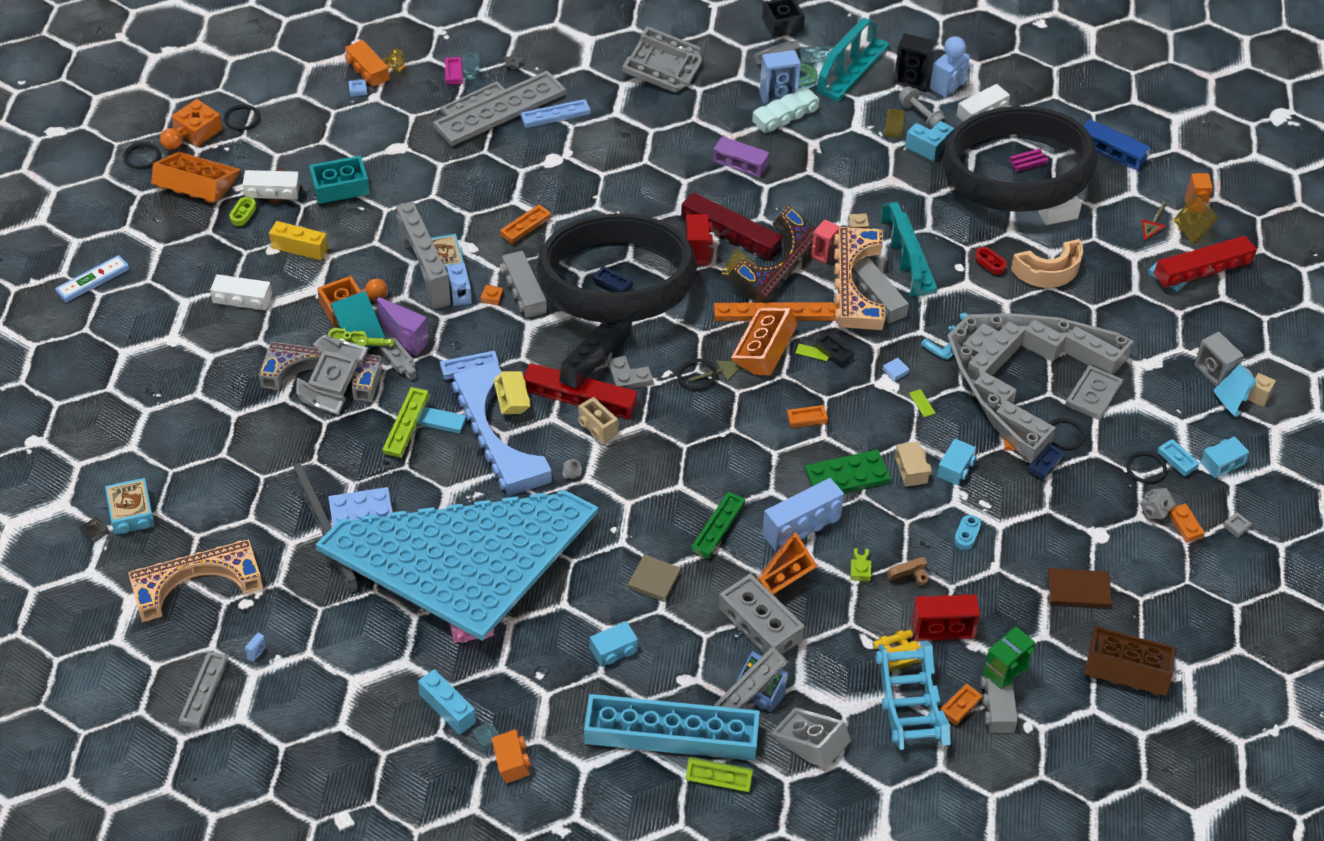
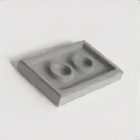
M1089 365L1066 400L1065 405L1100 420L1123 384V379Z

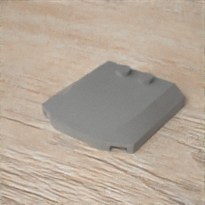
M646 26L639 43L622 66V72L676 93L689 86L702 61L700 47Z

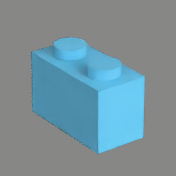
M1234 436L1228 440L1224 439L1213 447L1206 448L1203 452L1201 464L1214 478H1217L1244 465L1249 451Z
M954 439L939 463L937 477L958 486L962 479H966L969 466L973 467L977 458L975 456L976 447Z
M627 621L591 636L590 650L602 667L607 664H613L618 659L631 656L637 652L638 638Z

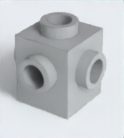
M1167 488L1152 489L1147 492L1145 498L1139 504L1148 519H1163L1168 515L1175 502Z

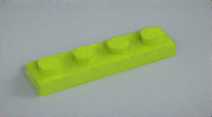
M410 388L382 449L384 454L402 458L430 396L429 391Z

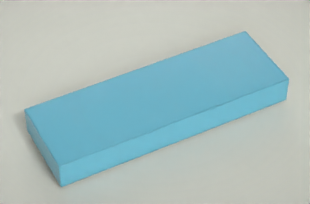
M424 407L417 425L461 434L466 422V415Z

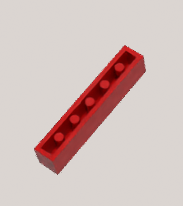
M1241 236L1158 260L1153 274L1165 288L1176 286L1183 282L1250 264L1254 260L1257 248L1246 236Z
M530 363L523 376L526 382L527 393L576 406L594 397L609 412L620 418L630 420L637 405V391L590 378H586L577 388H573L559 382L560 370Z

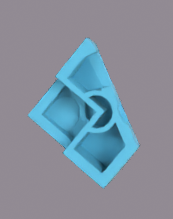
M1239 364L1213 391L1225 407L1237 417L1240 414L1237 409L1242 401L1247 400L1250 390L1256 383V379L1250 370Z

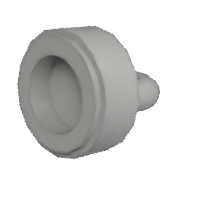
M573 458L564 463L563 477L565 479H575L581 475L582 467L578 460Z

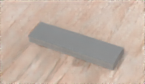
M494 82L440 107V111L444 116H447L505 89L498 82Z
M772 646L714 706L742 709L788 661L775 646Z
M213 652L207 653L178 720L179 725L200 729L228 663V655Z

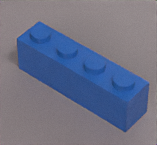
M1089 119L1083 126L1091 135L1096 146V152L1136 171L1146 162L1150 151L1149 146L1092 119Z

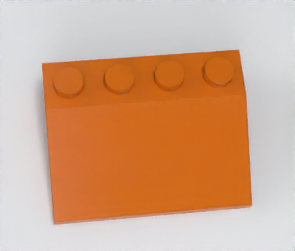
M177 152L153 163L151 183L158 185L162 189L169 188L173 189L176 193H187L193 198L201 197L207 202H216L226 194L241 173V169Z

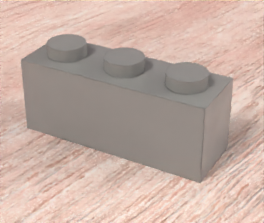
M981 676L980 687L985 692L982 704L987 710L984 714L985 725L989 727V733H1015L1018 721L1013 683L1009 687L1005 686L1000 689L987 677Z

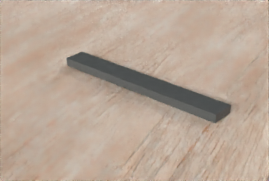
M301 463L294 464L295 478L324 537L332 529ZM335 560L349 592L357 591L356 578L352 569Z

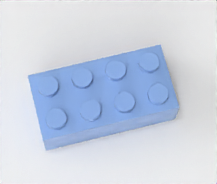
M829 478L764 510L762 535L775 551L779 550L786 539L795 532L800 539H804L808 534L819 531L824 526L835 523L841 518L844 493Z

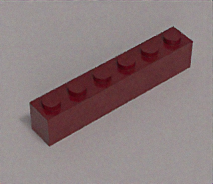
M695 192L681 204V217L686 219V214H708V222H712V232L769 261L782 248V235Z

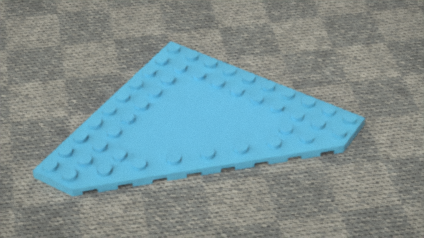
M563 490L557 491V494L546 495V493L532 494L530 498L518 499L517 496L502 498V501L490 502V500L474 502V505L463 506L462 504L447 505L445 509L424 508L418 509V512L406 513V511L390 513V516H362L360 520L352 521L347 518L341 519L316 543V550L483 641L598 513V507Z

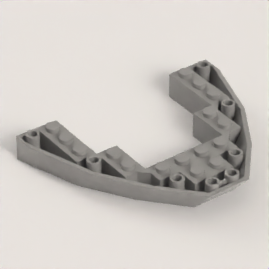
M1013 313L967 315L947 335L959 369L992 426L1030 464L1049 443H1052L1055 427L1014 405L1017 389L993 377L994 373L1022 345L1052 362L1064 352L1088 366L1091 365L1114 375L1130 357L1134 342L1117 332L1059 317Z

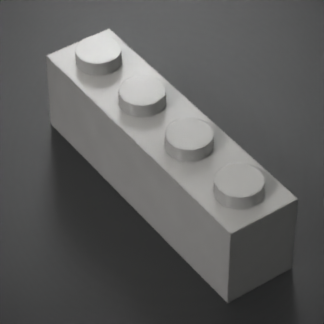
M523 251L503 255L500 269L502 274L506 275L508 287L511 286L513 298L518 301L519 311L523 312L525 318L547 313L546 299Z
M869 257L858 261L851 270L853 283L859 288L860 293L864 294L870 301L885 304V320L888 324L906 317L909 303Z

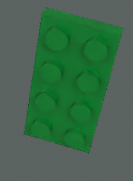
M878 449L808 464L804 468L811 487L831 478L843 493L891 483V477Z

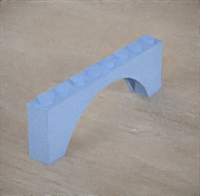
M495 361L453 374L454 382L451 384L454 393L459 395L460 406L465 408L467 420L472 422L473 433L479 436L478 442L480 447L485 449L487 461L492 463L491 467L494 476L498 475L501 490H505L507 496H511L552 483V473L544 456L529 455L507 446L496 437L486 420V412L490 401L496 394L493 379L501 373Z

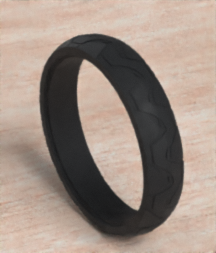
M1009 106L981 112L962 122L953 131L945 145L943 163L946 176L952 186L968 200L981 206L1001 211L1029 212L1061 205L1079 195L1094 175L1097 165V152L1095 143L1087 129L1072 117L1041 107ZM1028 134L1051 138L1066 144L1079 155L1081 160L1074 168L1060 176L1037 182L1012 183L980 176L966 168L959 158L968 148L986 139L1003 135Z
M614 213L586 217L571 224L569 223L554 232L545 242L539 253L536 271L543 293L554 306L563 312L588 321L626 323L660 315L679 304L694 283L696 259L686 237L668 223L643 215ZM610 243L648 246L668 254L679 264L677 271L668 279L644 289L628 292H598L583 289L567 283L554 272L557 264L568 255L581 249Z

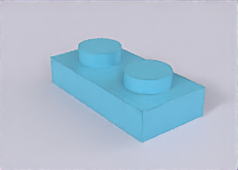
M1173 439L1158 448L1157 453L1184 477L1199 467L1200 463Z

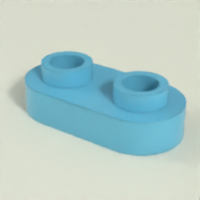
M967 515L962 518L954 539V543L959 549L969 550L974 546L981 527V521L978 517Z

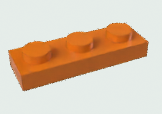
M538 204L502 228L500 236L514 244L551 219V213Z

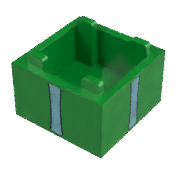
M1013 628L988 650L982 674L1000 689L1005 686L1009 687L1017 675L1029 669L1035 641L1019 628Z

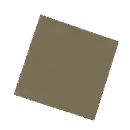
M643 555L628 583V589L665 602L681 573V568Z

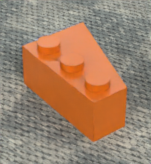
M795 532L786 539L756 579L773 595L818 565Z

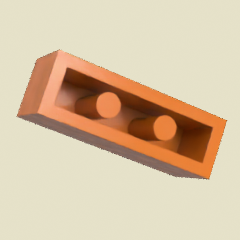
M363 40L345 47L347 63L351 64L354 70L363 77V80L372 87L390 80L389 67Z

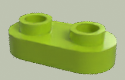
M250 197L241 198L230 212V222L235 226L245 225L256 210L255 200Z

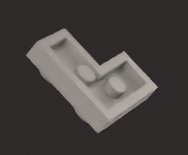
M626 356L608 359V367L614 385L629 389L653 385L649 366L630 370Z

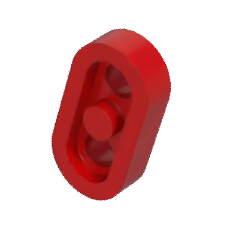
M980 247L976 250L975 260L992 274L1000 275L1005 272L1007 263L997 253L988 247Z

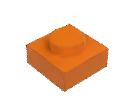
M485 285L481 295V303L499 306L504 293L503 288Z

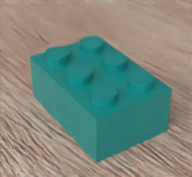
M361 155L309 165L311 183L318 204L370 194L368 177Z

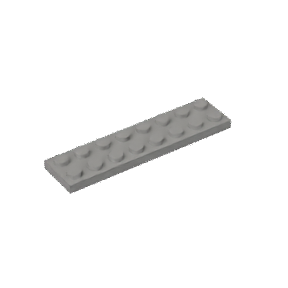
M545 71L433 122V127L451 146H454L521 115L522 112L533 110L565 95L566 89L548 71Z

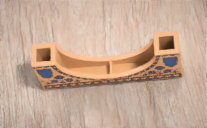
M839 227L838 234L834 235V245H837V249L834 251V259L837 260L834 267V274H837L834 288L838 289V293L835 294V304H838V309L835 310V320H838V327L882 330L885 322V304L875 303L865 298L855 287L851 270L861 259L872 255H880L883 246V230Z
M249 539L128 572L142 622L162 617V604L167 594L181 582L202 575L226 577L235 582L243 594L263 588Z

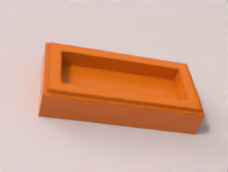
M824 405L787 410L786 413L791 429L828 424Z

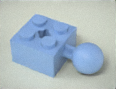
M957 36L950 37L945 42V54L933 63L930 89L945 98L954 93L959 86L964 85L967 81L970 56L965 53L966 44L964 40Z

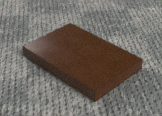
M1048 568L1049 605L1111 608L1109 571Z

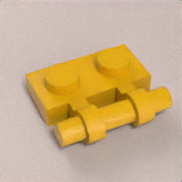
M900 630L895 635L889 637L882 636L879 637V640L872 642L875 650L879 649V645L883 644L887 649V653L913 651L920 648L916 640L908 643L907 639L913 637L911 630ZM897 642H898L899 645H900V646H897V647H894V648H891V646H890L891 644H894V643H897ZM921 660L888 661V670L892 672L919 663Z

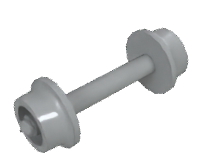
M907 86L900 92L898 99L901 101L902 107L910 108L915 106L928 118L926 128L931 130L939 121L947 124L948 120L943 111L937 110L932 113L918 101L920 96L918 89Z

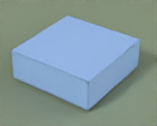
M365 80L348 81L350 97L367 95Z
M899 358L883 365V371L894 381L909 374L910 369Z
M257 633L245 647L247 659L252 662L266 649L264 635Z

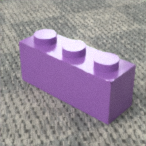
M722 136L713 149V162L760 178L768 166L769 152Z

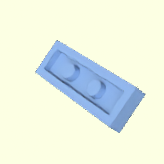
M495 351L440 361V368L444 380L454 378L453 374L495 361L499 366Z

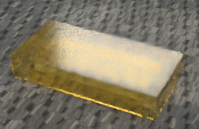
M887 110L884 136L902 137L903 110Z

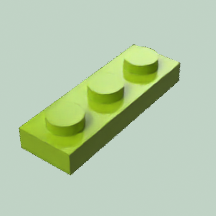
M689 757L685 780L749 792L753 769Z

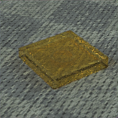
M1195 193L1173 221L1193 243L1197 244L1219 216L1199 194Z

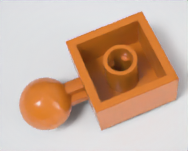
M195 99L171 116L173 128H167L162 131L160 143L167 150H175L180 147L183 137L198 147L223 130L221 115L200 100Z
M352 276L318 287L319 304L333 327L338 326V322L330 306L331 303L366 291L369 300L377 302L378 297L386 298L388 294L387 284L383 280L375 278L368 281L365 289L360 291Z

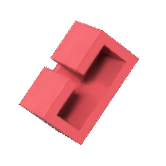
M825 219L813 232L811 258L827 264L832 259L834 251L837 249V245H834V235L838 234L840 226Z

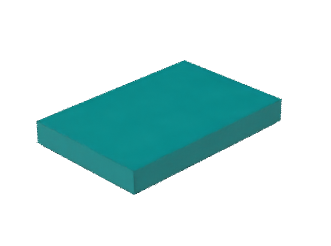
M366 291L330 304L341 329L345 328L347 332L364 331L368 338L386 339ZM366 345V347L369 349L377 347L374 345Z

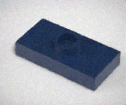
M602 266L593 276L594 282L613 292H627L633 286L632 280L605 266Z

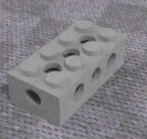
M751 573L719 594L718 608L764 654L772 646H775L781 654H784L803 641L805 626Z

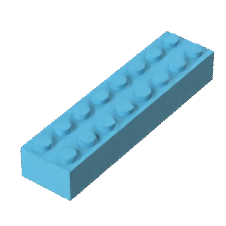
M589 694L584 727V744L755 761L759 711Z

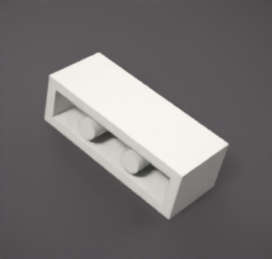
M995 84L958 103L956 116L964 122L981 112L1008 107L1010 94L998 84Z
M245 170L243 180L244 197L298 199L300 188L298 172Z
M216 275L210 289L213 303L259 310L267 309L272 296L270 282Z

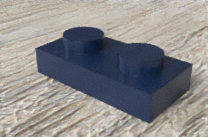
M1049 443L1028 466L1027 471L1045 480L1064 458L1065 452Z

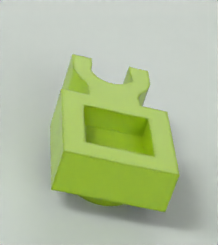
M854 548V559H851L850 580L870 582L871 561L868 560L869 549H865L864 555H859L858 548Z

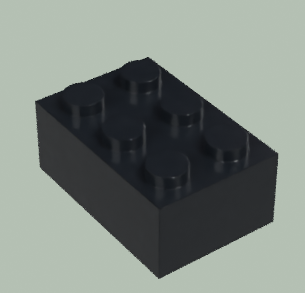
M904 33L898 45L893 84L904 87L910 86L913 89L916 88L925 92L931 80L936 41Z

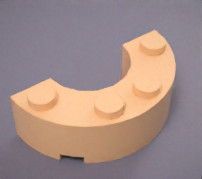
M1080 239L1064 242L1060 257L1055 259L1040 258L1034 255L1031 250L1014 254L1011 270L1020 280L1034 286L1048 289L1065 285L1073 280L1079 271L1083 254L1082 243Z

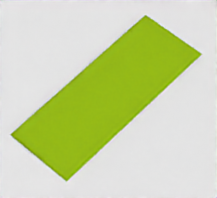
M799 344L795 352L796 354L825 361L829 358L819 349Z
M921 389L909 393L924 417L935 414L934 409Z

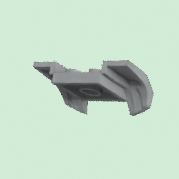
M323 335L313 344L322 353L308 383L297 378L296 394L302 402L318 410L339 415L346 400L343 396L357 364L362 365L369 348Z

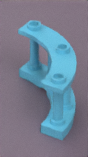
M928 640L920 641V648H917V650L887 653V649L883 644L879 645V651L876 652V662L880 664L884 693L882 707L884 711L887 710L893 743H897L899 749L902 750L904 749V740L935 737L942 746L951 745L950 724L944 712L938 710L937 704H940L937 686H933L931 674H935L931 643ZM921 660L922 672L919 674L889 677L888 661ZM924 684L925 694L921 697L893 699L891 685ZM924 705L929 709L928 716L898 718L895 707ZM929 724L934 727L933 729L903 731L905 726Z

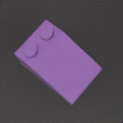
M378 297L377 305L381 327L391 338L395 337L409 354L417 357L429 343L427 317Z

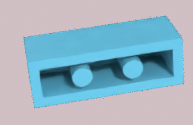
M435 669L418 680L419 695L459 735L476 723L475 709Z

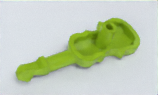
M332 328L328 333L329 337L364 347L366 345H388L390 347L395 345L393 338H368L364 331L347 332L345 328Z

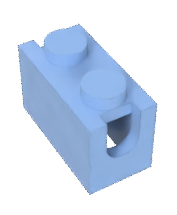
M465 263L454 264L452 267L451 265H446L453 306L472 304L471 288ZM463 289H464V290H465V295H463V296H458V295H460V294L463 293Z

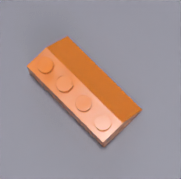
M758 308L731 357L732 361L754 375H771L797 327V322L791 308Z

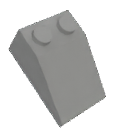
M796 707L770 733L773 739L807 762L827 768L851 741L844 721Z

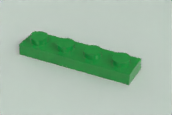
M727 492L691 546V551L709 559L745 505L746 499Z

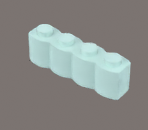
M807 87L800 88L794 93L785 95L780 100L772 101L767 106L756 109L753 112L752 122L764 133H769L777 127L787 125L791 120L802 118L804 114L815 112L819 107V98Z

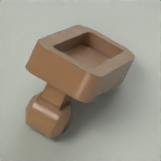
M921 557L893 566L888 569L886 574L889 581H893L913 573L917 585L924 586L928 581V576L924 571L928 563L925 557Z

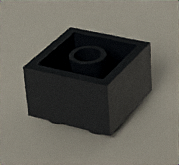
M771 0L763 2L762 19L773 38L804 32L805 15L796 0Z

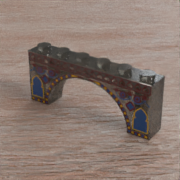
M789 205L772 223L782 235L784 242L782 261L774 266L760 267L741 259L726 277L727 280L754 303H762L763 301L767 303L773 296L771 291L774 290L776 292L783 284L780 281L782 279L785 281L792 272L789 270L791 268L795 270L801 263L798 259L800 257L804 259L810 252L808 250L809 246L811 248L813 246V232L816 228Z

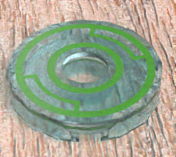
M800 63L799 76L804 77H799L798 89L803 87L809 89L818 80L817 70L809 64Z

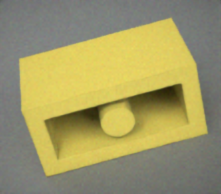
M502 371L493 379L501 414H522L530 407V398L527 394L526 382L522 372Z

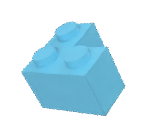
M939 121L930 130L915 123L907 131L905 147L935 161L944 152L945 145L953 133L954 127Z

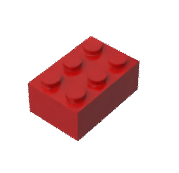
M977 595L915 597L911 616L914 641L975 639L980 618Z

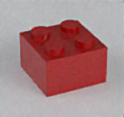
M686 214L685 237L694 251L696 265H708L709 258H712V247H709V245H713V235L709 234V232H712V222H708V214Z

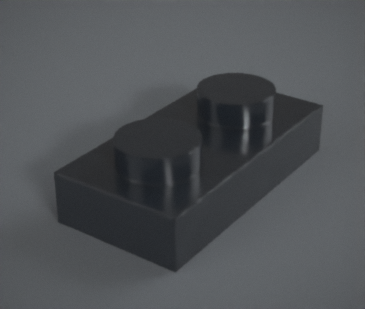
M828 332L814 342V346L840 366L854 357L853 350Z

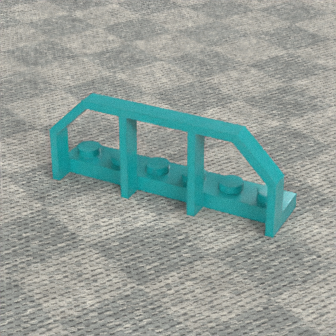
M863 17L828 53L818 76L817 93L839 102L889 49L890 43L876 37V23ZM868 26L867 41L871 43L859 54L861 33ZM851 43L850 59L853 61L844 70L846 47ZM836 60L834 75L838 77L826 89L827 77Z
M898 202L883 203L880 222L881 224L890 222L892 227L890 247H900L901 249L899 270H909L911 274L910 297L937 293V286L907 213H902Z

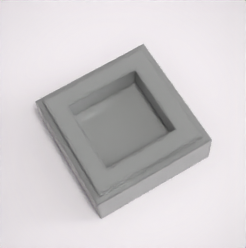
M1238 512L1223 524V527L1237 538L1247 532L1252 526V523Z

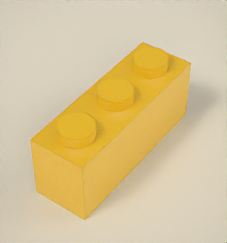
M279 221L275 222L269 232L271 248L320 261L328 250L327 234Z

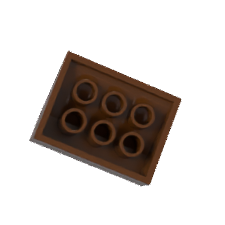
M1094 626L1084 674L1094 679L1108 680L1113 684H1124L1135 690L1142 689L1150 691L1154 695L1167 696L1173 675L1176 647Z

